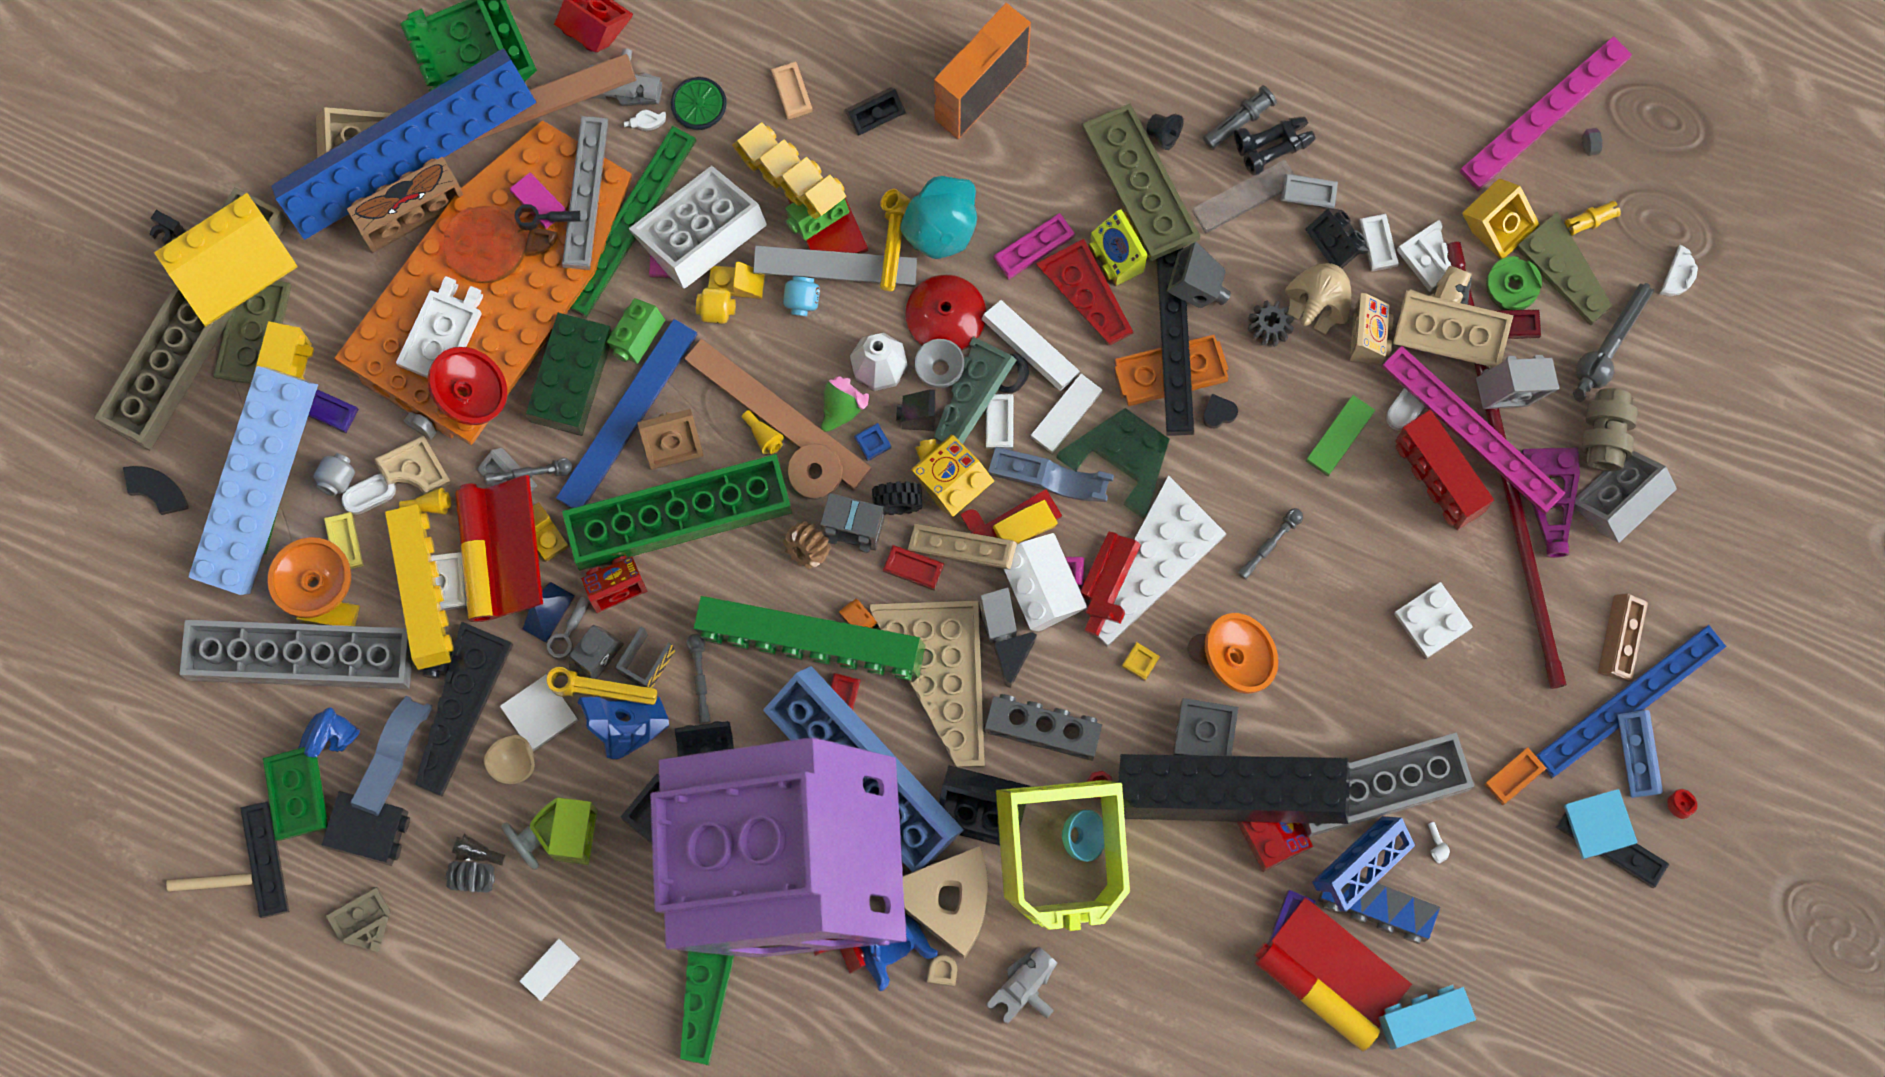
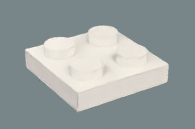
M1441 582L1394 613L1425 659L1473 628Z

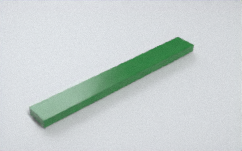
M674 126L671 127L615 217L604 252L598 261L595 275L570 308L571 310L586 318L588 317L636 239L629 228L655 209L696 142L695 137Z

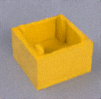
M268 321L256 367H268L305 380L303 376L308 357L311 358L313 356L314 348L311 347L312 343L300 327Z

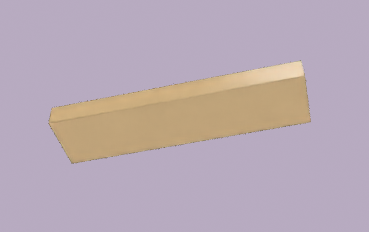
M914 524L908 550L923 555L1010 570L1017 543L1012 540Z

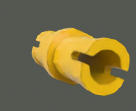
M1613 200L1597 208H1588L1584 213L1571 219H1566L1565 226L1567 228L1572 227L1568 231L1573 236L1588 228L1595 229L1601 223L1619 217L1620 209L1619 207L1613 209V207L1617 206V203Z

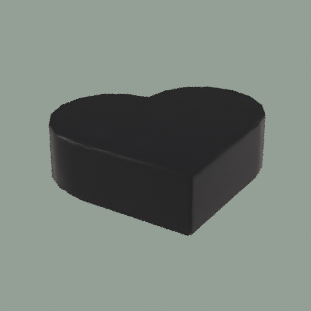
M1212 394L1203 415L1204 424L1209 428L1215 429L1220 427L1222 423H1231L1238 415V407L1232 401Z

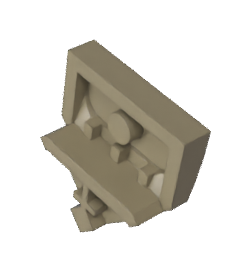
M375 887L327 914L326 917L339 940L343 941V943L379 952L391 911L378 887Z

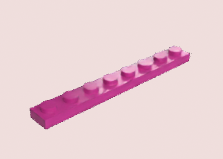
M1613 36L1463 166L1459 173L1479 191L1626 63L1632 54Z
M1403 346L1383 364L1382 368L1428 410L1431 409L1438 419L1544 514L1565 495V492Z

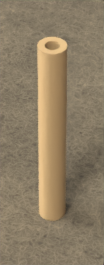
M252 874L167 880L166 887L169 892L253 885Z

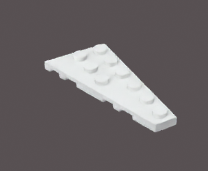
M1170 476L1167 477L1134 539L1141 546L1114 604L1124 609V618L1121 624L1106 620L1099 636H1097L1107 647L1226 536V533Z

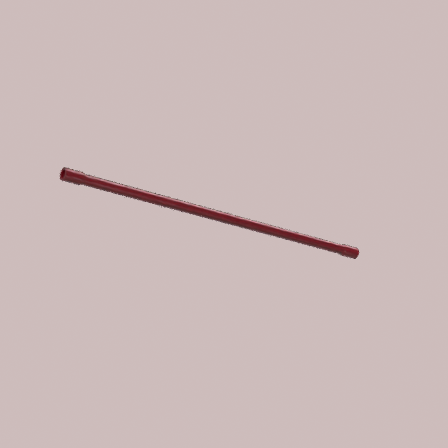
M1456 241L1446 244L1448 250L1447 258L1451 266L1466 271V262L1461 242ZM1470 289L1468 305L1474 306ZM1474 363L1477 377L1482 375L1484 370L1490 369L1489 366ZM1499 408L1485 409L1488 424L1506 439ZM1501 475L1545 658V669L1550 689L1564 687L1567 683L1555 644L1520 493Z

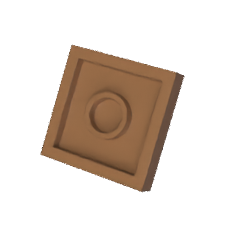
M691 409L675 413L666 412V415L662 413L656 418L637 422L651 470L704 456Z

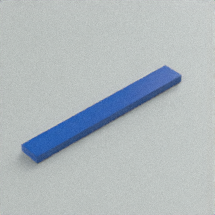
M673 319L557 495L556 499L571 509L588 503L638 427L637 422H641L697 337L696 331Z
M1709 625L1538 753L1536 757L1547 768L1545 771L1553 779L1619 729L1617 714L1644 710L1727 646Z

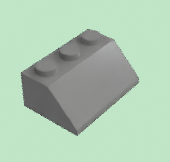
M1632 451V456L1625 459L1624 467L1621 470L1604 471L1576 497L1574 507L1601 534L1620 543L1677 488L1665 465Z

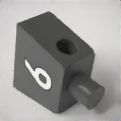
M593 625L570 653L569 669L576 671L580 677L598 679L624 643L602 627Z

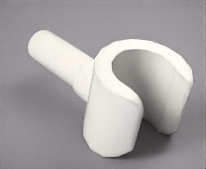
M1431 822L1428 826L1437 847L1430 850V853L1436 863L1440 864L1448 858L1450 850L1440 838L1435 822Z

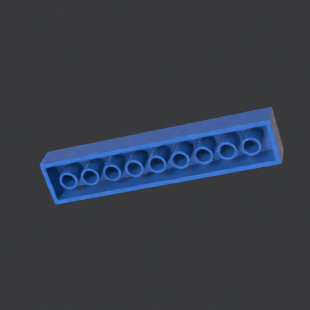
M503 48L271 185L274 196L305 240L348 215L347 208L351 207L352 203L357 199L367 198L375 194L376 190L381 186L397 182L403 174L419 170L431 159H439L442 156L443 158L537 102Z

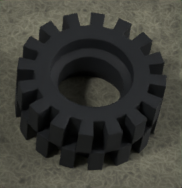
M888 482L887 484H879V486L872 488L873 504L883 506L884 515L910 514L921 510L923 507L921 485L915 482Z

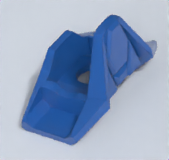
M600 696L579 697L577 702L578 705H581L585 715L587 729L603 742L607 758H623L649 743L669 727V719L659 696H657L655 705L630 701H607ZM626 716L630 718L627 722L621 721Z

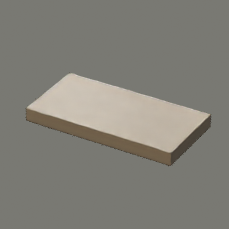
M1405 291L1392 344L1496 367L1502 363L1513 315Z

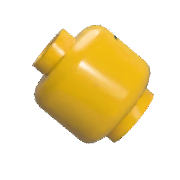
M705 288L702 294H697L696 315H700L703 322L725 324L729 319V315H735L736 299H731V294L727 289Z

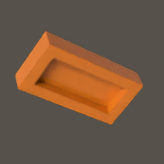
M1527 747L1484 785L1502 805H1505L1547 768Z

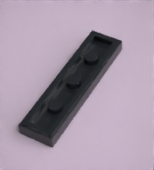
M267 801L240 807L259 917L266 918L288 913L290 911L278 844L274 837L270 804Z
M1564 812L1556 828L1575 839L1567 814ZM1639 844L1600 854V856L1653 889L1656 888L1669 866L1668 862Z

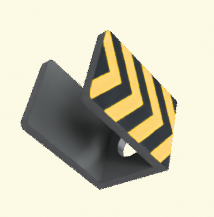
M641 626L615 668L620 675L641 687L653 688L674 654L675 649L671 643H667L645 680L627 670L648 636L645 628Z

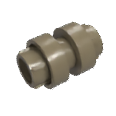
M1615 388L1600 389L1595 395V401L1588 403L1586 422L1593 426V429L1584 432L1582 451L1587 454L1586 462L1593 469L1619 471L1624 467L1625 459L1632 456L1634 438L1627 431L1636 427L1638 409L1633 406L1631 394L1625 390Z

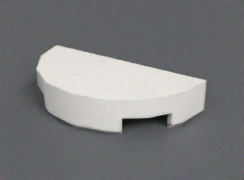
M1679 245L1660 295H1680L1688 290L1696 279L1698 267L1690 255L1691 252L1682 245Z

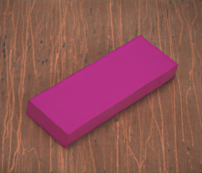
M1059 213L995 254L993 259L1009 280L1074 238L1075 233Z

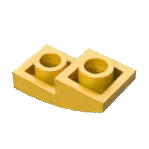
M1043 500L995 524L993 529L998 538L1012 540L1019 544L1054 528L1058 523L1046 501Z

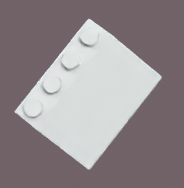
M710 166L631 226L629 230L661 268L685 289L767 226L759 204L717 169Z

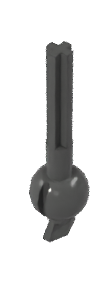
M1639 284L1598 351L1588 352L1578 361L1576 373L1580 382L1578 384L1579 387L1573 392L1574 398L1581 403L1587 397L1586 392H1589L1592 388H1602L1612 380L1615 373L1612 358L1653 294L1654 289L1650 288L1649 284Z

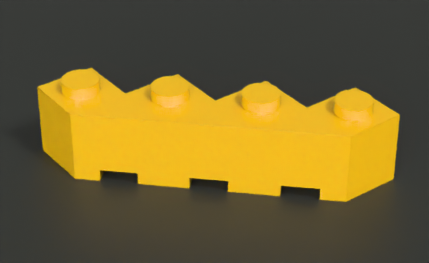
M762 122L732 144L733 148L751 170L759 169L763 174V179L777 189L781 186L785 191V196L797 206L804 204L808 208V214L814 219L819 218L847 197L843 192L845 189L842 183L837 178H833L831 175L823 178L818 164L813 160L810 161L808 157L800 161L797 157L799 153L794 145L790 142L787 143L785 139L777 143L774 131Z

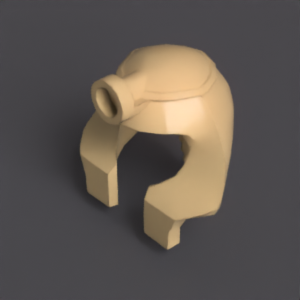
M1331 263L1317 264L1299 274L1286 287L1285 293L1290 298L1287 315H1291L1297 320L1303 315L1301 318L1303 326L1311 324V321L1327 305L1331 306L1332 309L1322 312L1314 326L1315 330L1326 335L1329 328L1336 323L1345 324L1347 322L1351 306V285L1347 274L1339 266ZM1305 293L1308 294V300H1307V301H1306V298H1305Z

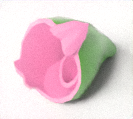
M837 376L834 380H829L825 386L824 418L821 424V429L824 432L832 431L848 423L868 405L869 394L860 393L850 385L851 379Z

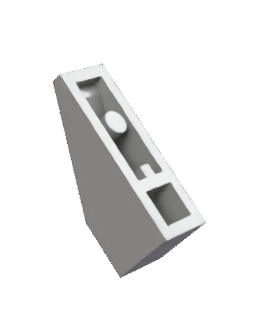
M1004 588L981 595L980 615L989 644L1015 637L1017 630L1009 589Z

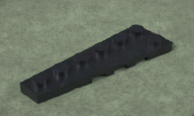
M461 622L452 652L450 667L444 680L443 692L438 701L435 720L428 736L429 741L425 747L416 778V786L441 797L443 796L512 649V642Z

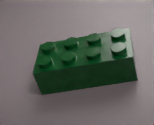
M557 313L526 411L530 423L580 436L583 435L610 349L607 343L612 331L610 326Z

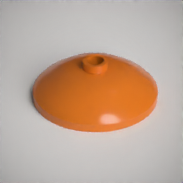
M303 538L288 544L275 556L268 572V589L274 602L284 612L299 618L319 617L332 611L345 598L351 584V567L346 555L337 545L322 538ZM312 581H319L317 586L310 587Z
M1241 613L1225 614L1210 625L1205 637V653L1216 677L1228 688L1245 694L1257 693L1268 687L1277 674L1278 653L1272 637L1263 625L1252 617Z

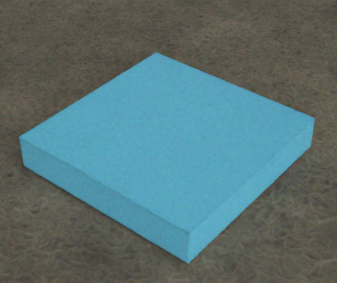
M1619 789L1564 805L1582 860L1638 843Z

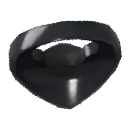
M1010 354L1017 360L1015 365L1018 366V379L1014 385L1009 387L1001 384L999 390L1003 393L1019 391L1028 379V364L1018 354Z

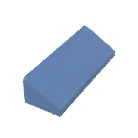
M1644 710L1617 714L1631 798L1662 794L1663 789L1650 711Z

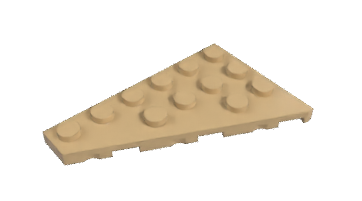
M978 601L870 604L871 614L877 621L880 630L920 637L926 645L919 678L912 677L909 683L955 766L959 768L985 767Z

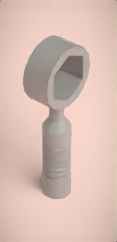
M581 597L566 623L567 629L565 633L555 634L548 640L547 650L553 658L558 660L566 659L573 651V644L569 635L571 631L577 628L590 604V601L586 598ZM565 639L569 644L565 653L554 654L551 648L555 640Z

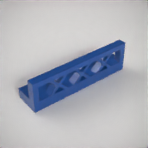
M1382 816L1312 881L1316 890L1331 892L1339 911L1346 912L1415 846L1403 819L1400 817ZM1399 834L1403 845L1396 850L1394 849L1395 838ZM1383 850L1385 851L1384 863L1381 866H1377L1378 853ZM1368 867L1366 880L1363 883L1359 882L1361 869ZM1346 883H1349V896L1345 899L1340 889Z

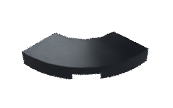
M143 466L123 467L127 493L130 496L142 495L150 498L156 503L161 515L189 509L181 489L164 473Z

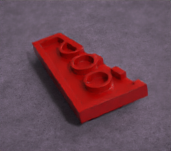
M1084 238L1036 263L1038 268L1110 346L1134 333Z

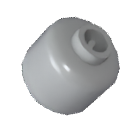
M338 453L335 456L323 457L313 477L317 483L316 487L330 496L345 493L355 474V470L350 465V459Z

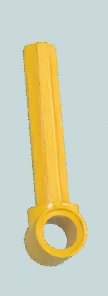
M897 189L888 190L881 199V208L885 211V218L889 220L880 288L883 291L889 292L894 290L902 239L900 227L904 213L911 201L910 198Z
M563 667L553 668L548 673L546 679L548 687L555 695L560 697H573L574 693L655 705L658 694L654 688L580 677L576 671H569ZM559 676L568 677V682L563 688L554 687V682Z

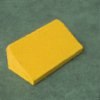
M341 602L327 614L314 618L296 617V620L310 625L355 626L360 606Z

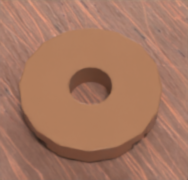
M810 444L801 447L793 454L789 461L788 475L790 483L798 493L805 497L821 498L829 495V493L837 489L842 480L843 467L838 458L839 456L826 445ZM814 463L819 464L822 468V474L818 479L812 478L809 474V468Z

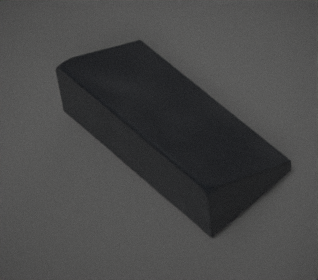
M892 87L845 109L858 136L906 113L896 89Z

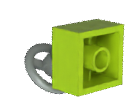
M557 797L543 807L531 821L530 827H526L519 835L509 823H503L501 827L509 841L533 870L539 867V863L531 852L540 845L543 846L555 861L589 865L598 809L589 801Z

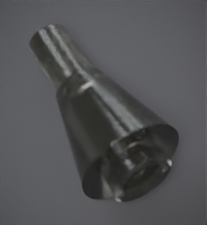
M465 833L463 838H456L452 850L453 854H457L455 860L483 862L485 860L502 865L505 858L504 854L489 850L488 847Z

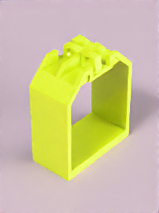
M1100 780L996 790L1004 899L1033 924H1038L1047 929L1065 928L1066 930L1073 931L1080 930V923L1089 922V925L1105 924L1130 892L1122 783ZM1101 797L1107 886L1095 901L1032 907L1024 900L1017 804Z

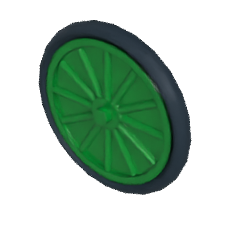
M693 77L681 82L674 90L671 98V110L675 119L681 125L694 130L707 129L717 124L723 117L727 107V99L721 86L705 77Z

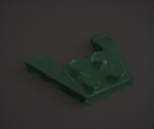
M1124 408L1059 451L1056 458L1077 472L1090 453L1094 451L1139 483L1123 505L1144 519L1148 512L1170 438Z

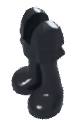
M1305 116L1289 118V120L1281 121L1280 124L1257 134L1251 135L1246 128H1239L1234 131L1237 150L1240 156L1245 155L1244 164L1251 175L1256 176L1262 173L1264 166L1285 154H1293L1299 149H1305L1315 141L1316 137L1313 131H1308L1298 136L1296 134V131L1308 125L1309 122ZM1282 138L1283 142L1260 152L1254 151L1259 147Z

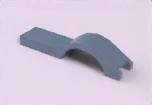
M995 447L988 470L991 476L1041 487L1054 494L1083 501L1107 502L1108 496L1105 495L1109 481L1113 482L1114 479L1113 474L1101 471L1097 473L1078 472L1059 466L1046 458Z
M405 696L392 712L381 733L376 753L351 801L352 807L376 816L379 815L403 767V760L410 739L418 725L423 720H427L432 710V705L426 703L424 706L413 702L411 697Z

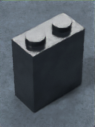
M339 791L322 846L330 850L392 866L393 861H397L401 853L402 844H399L402 833H406L410 824L409 812L404 808L384 803L379 815L376 816L352 807L351 801L354 795Z

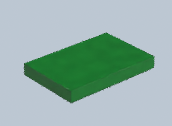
M305 747L263 758L275 841L327 829L328 826L318 757L306 756L304 754Z

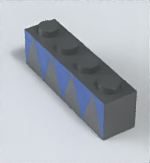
M1360 877L1359 882L1363 883L1366 879ZM1346 883L1340 889L1345 899L1349 896V883ZM1376 883L1346 912L1350 913V918L1355 921L1366 923L1369 920L1377 923L1379 930L1393 934L1394 930L1405 934L1404 939L1420 944L1421 941L1425 942L1430 939L1440 907ZM1321 891L1318 901L1324 903L1323 908L1339 913L1340 911L1331 892Z

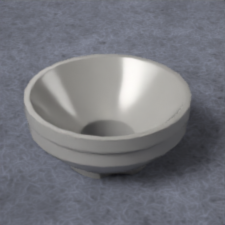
M935 339L925 343L915 357L916 372L919 378L930 387H949L959 380L964 370L965 361L962 351L955 343L946 339ZM939 361L946 362L949 366L947 373L943 375H937L933 371L934 364Z

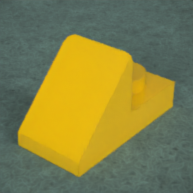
M736 262L735 267L713 266L710 269L708 288L727 289L731 296L762 299L765 275L753 274L754 267L741 262Z
M538 502L533 505L537 549L545 562L569 548L547 512Z

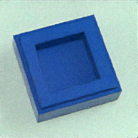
M878 423L854 436L867 461L891 449V444Z

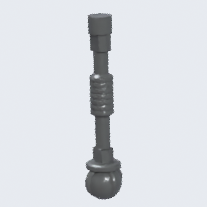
M560 458L558 461L553 460L552 464L544 467L512 469L511 472L487 473L484 474V482L488 485L502 482L506 479H515L523 475H529L532 478L533 475L544 473L565 476L571 472L572 464L567 458Z
M1293 508L1287 512L1286 516L1282 518L1284 522L1281 524V528L1272 538L1266 540L1257 550V555L1251 561H1248L1238 572L1243 579L1246 580L1261 559H1265L1277 546V541L1285 532H1288L1291 528L1295 529L1296 525L1303 521L1301 510Z
M692 634L688 637L686 643L690 649L688 653L692 654L695 662L696 675L694 680L696 695L699 697V723H710V714L705 696L707 694L706 678L703 675L701 662L702 652L705 651V641L699 634Z

